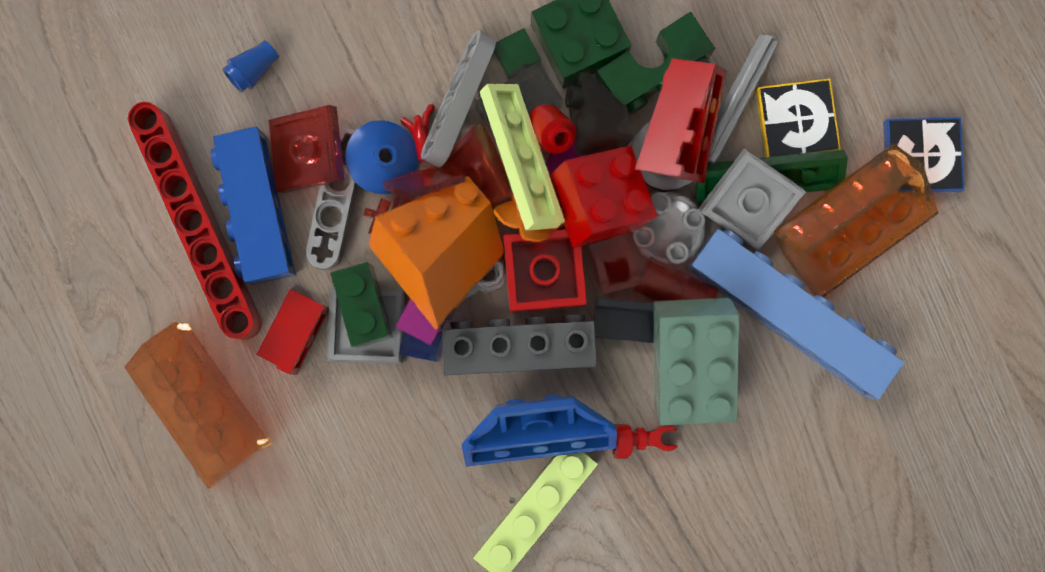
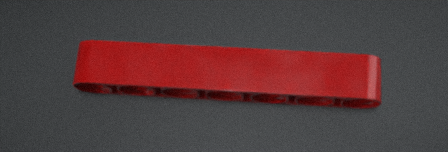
M139 102L132 106L128 113L127 119L130 129L223 334L227 337L241 340L252 339L261 329V317L244 283V279L239 278L236 273L234 257L172 119L153 103ZM151 115H156L155 125L145 130L144 124L146 119ZM171 147L172 154L170 159L160 163L159 155L161 151ZM181 180H186V191L181 196L175 197V185ZM200 213L202 223L199 228L191 231L189 219L192 215ZM215 246L217 258L213 263L206 265L203 258L204 252L207 248ZM229 279L233 285L232 293L227 298L222 299L218 292L219 285L224 280ZM239 313H245L248 318V326L243 332L238 333L234 329V319Z

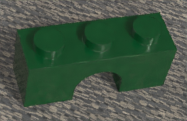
M692 12L687 13L659 31L655 42L664 56V63L659 67H642L634 60L630 52L627 51L597 70L595 81L618 116L626 111L630 115L634 114L649 103L646 98L657 91L661 92L665 71L669 68L672 58L710 63L708 59L714 52L715 47Z

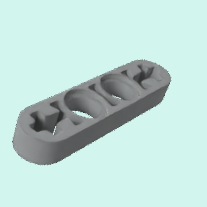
M477 30L471 36L464 49L421 151V159L437 167H441L446 162L453 149L496 46V39L481 30Z
M351 128L337 130L330 139L310 228L306 257L312 266L320 270H330L339 264L352 213L357 184L351 178L346 165L334 164L335 159L341 162L343 160L344 151L338 145L340 142L345 143L347 137H351L356 131ZM337 172H345L350 178L349 186L343 191L332 190L330 186V179ZM330 207H336L342 213L341 222L335 227H327L322 221L323 212ZM319 230L330 235L338 234L336 241L329 237L328 249L333 251L332 258H325L324 263H320V257L315 255V250L322 249L325 242V237L318 236Z

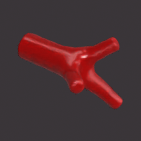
M432 104L427 106L422 117L420 115L414 116L415 123L406 117L400 120L409 129L414 138L418 162H426L421 159V151L429 134L430 117L435 109Z

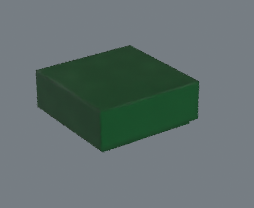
M525 28L496 42L494 53L508 79L541 63V58Z

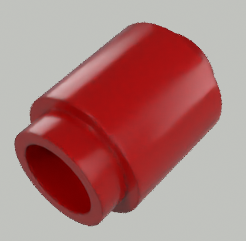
M543 104L535 107L530 112L529 118L537 141L547 152L552 154L563 153L573 145L577 135L576 127L556 106Z

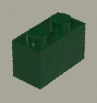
M369 262L330 272L350 346L360 348L394 338L374 266Z

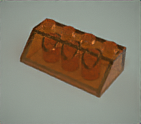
M892 144L790 220L786 221L773 233L784 256L813 295L825 297L939 213L924 164L896 144ZM907 182L913 192H900L897 189Z
M173 322L143 343L124 366L208 489L271 445L188 324Z

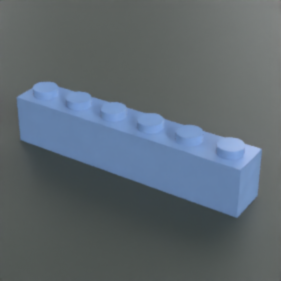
M719 229L715 230L686 269L726 298H730L737 306L867 399L879 400L905 363L895 356L897 350L881 339H877L875 342L864 334L866 328L858 321L850 317L843 319L833 311L835 306L824 297L816 295L814 298L803 290L804 283L789 273L783 276L772 268L774 262L766 255L755 251L753 254L741 246L744 241L732 231L727 229L724 232Z

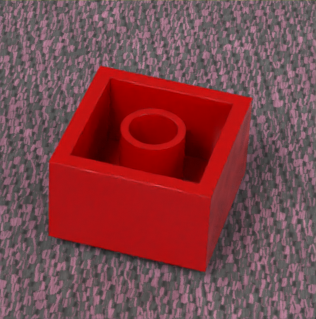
M631 145L566 160L549 175L573 248L637 231L658 217L642 172L635 169L637 159Z
M566 229L552 230L549 237L540 242L524 240L520 233L503 235L510 314L586 306L581 246L572 247Z

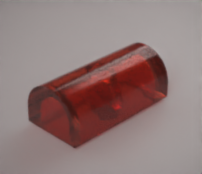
M650 256L634 287V291L655 301L716 299L718 288Z

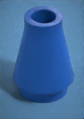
M264 40L259 45L228 59V65L222 71L240 92L247 88L252 90L272 63L279 58V55L271 44Z

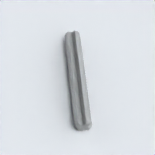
M769 34L758 36L718 112L708 163H716L778 47V41Z

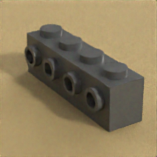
M585 315L562 316L563 323L548 324L547 317L525 318V325L510 326V319L488 320V327L473 328V321L450 322L451 329L442 330L444 375L597 367L594 321L585 322Z

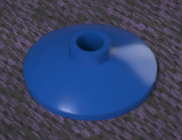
M378 120L362 125L352 134L345 150L346 167L351 178L361 188L374 194H391L403 189L410 183L417 171L418 156L413 138L403 127L390 121ZM381 149L390 152L391 159L388 163L380 160L379 152Z

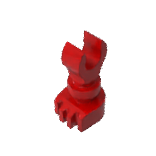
M615 424L617 442L616 449H612V453L616 459H628V456H631L634 446L637 450H645L646 446H654L659 450L668 452L678 447V445H664L661 442L663 432L677 431L673 426L659 425L650 431H646L644 427H637L635 431H632L629 424Z

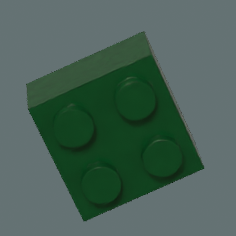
M554 0L531 11V27L562 89L597 73V70L627 51L630 52L632 45L609 0Z

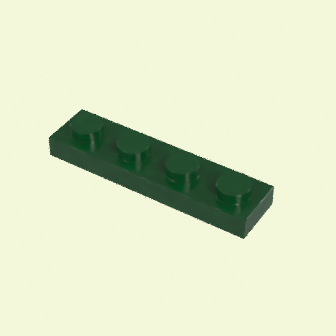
M844 150L760 158L802 187L806 192L844 189L848 160ZM735 160L708 163L704 183L695 182L697 203L704 202Z

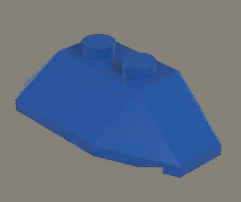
M553 394L543 399L530 401L513 399L505 404H497L463 441L462 452L465 465L468 467L616 449L617 430L614 423L572 395L562 396Z

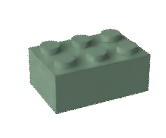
M730 298L654 301V406L660 426L737 422L739 313Z

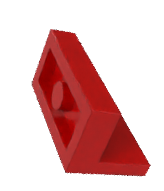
M289 289L256 355L277 365V369L289 375H297L329 313V307L293 289Z

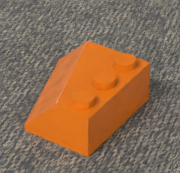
M469 176L377 216L368 245L435 330L442 325L446 316L459 306L466 294L486 276L504 254L491 202Z

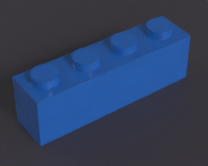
M256 126L213 136L215 148L210 151L211 159L217 171L220 170L223 184L218 185V191L222 204L228 206L231 220L226 221V228L231 242H236L238 256L234 257V266L238 277L243 278L244 283L257 285L295 276L296 272L265 133Z

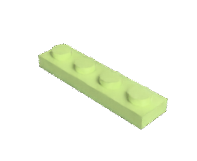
M486 84L480 91L525 230L557 228L565 220L519 85Z
M586 453L554 456L477 551L473 559L489 572H512L598 464Z

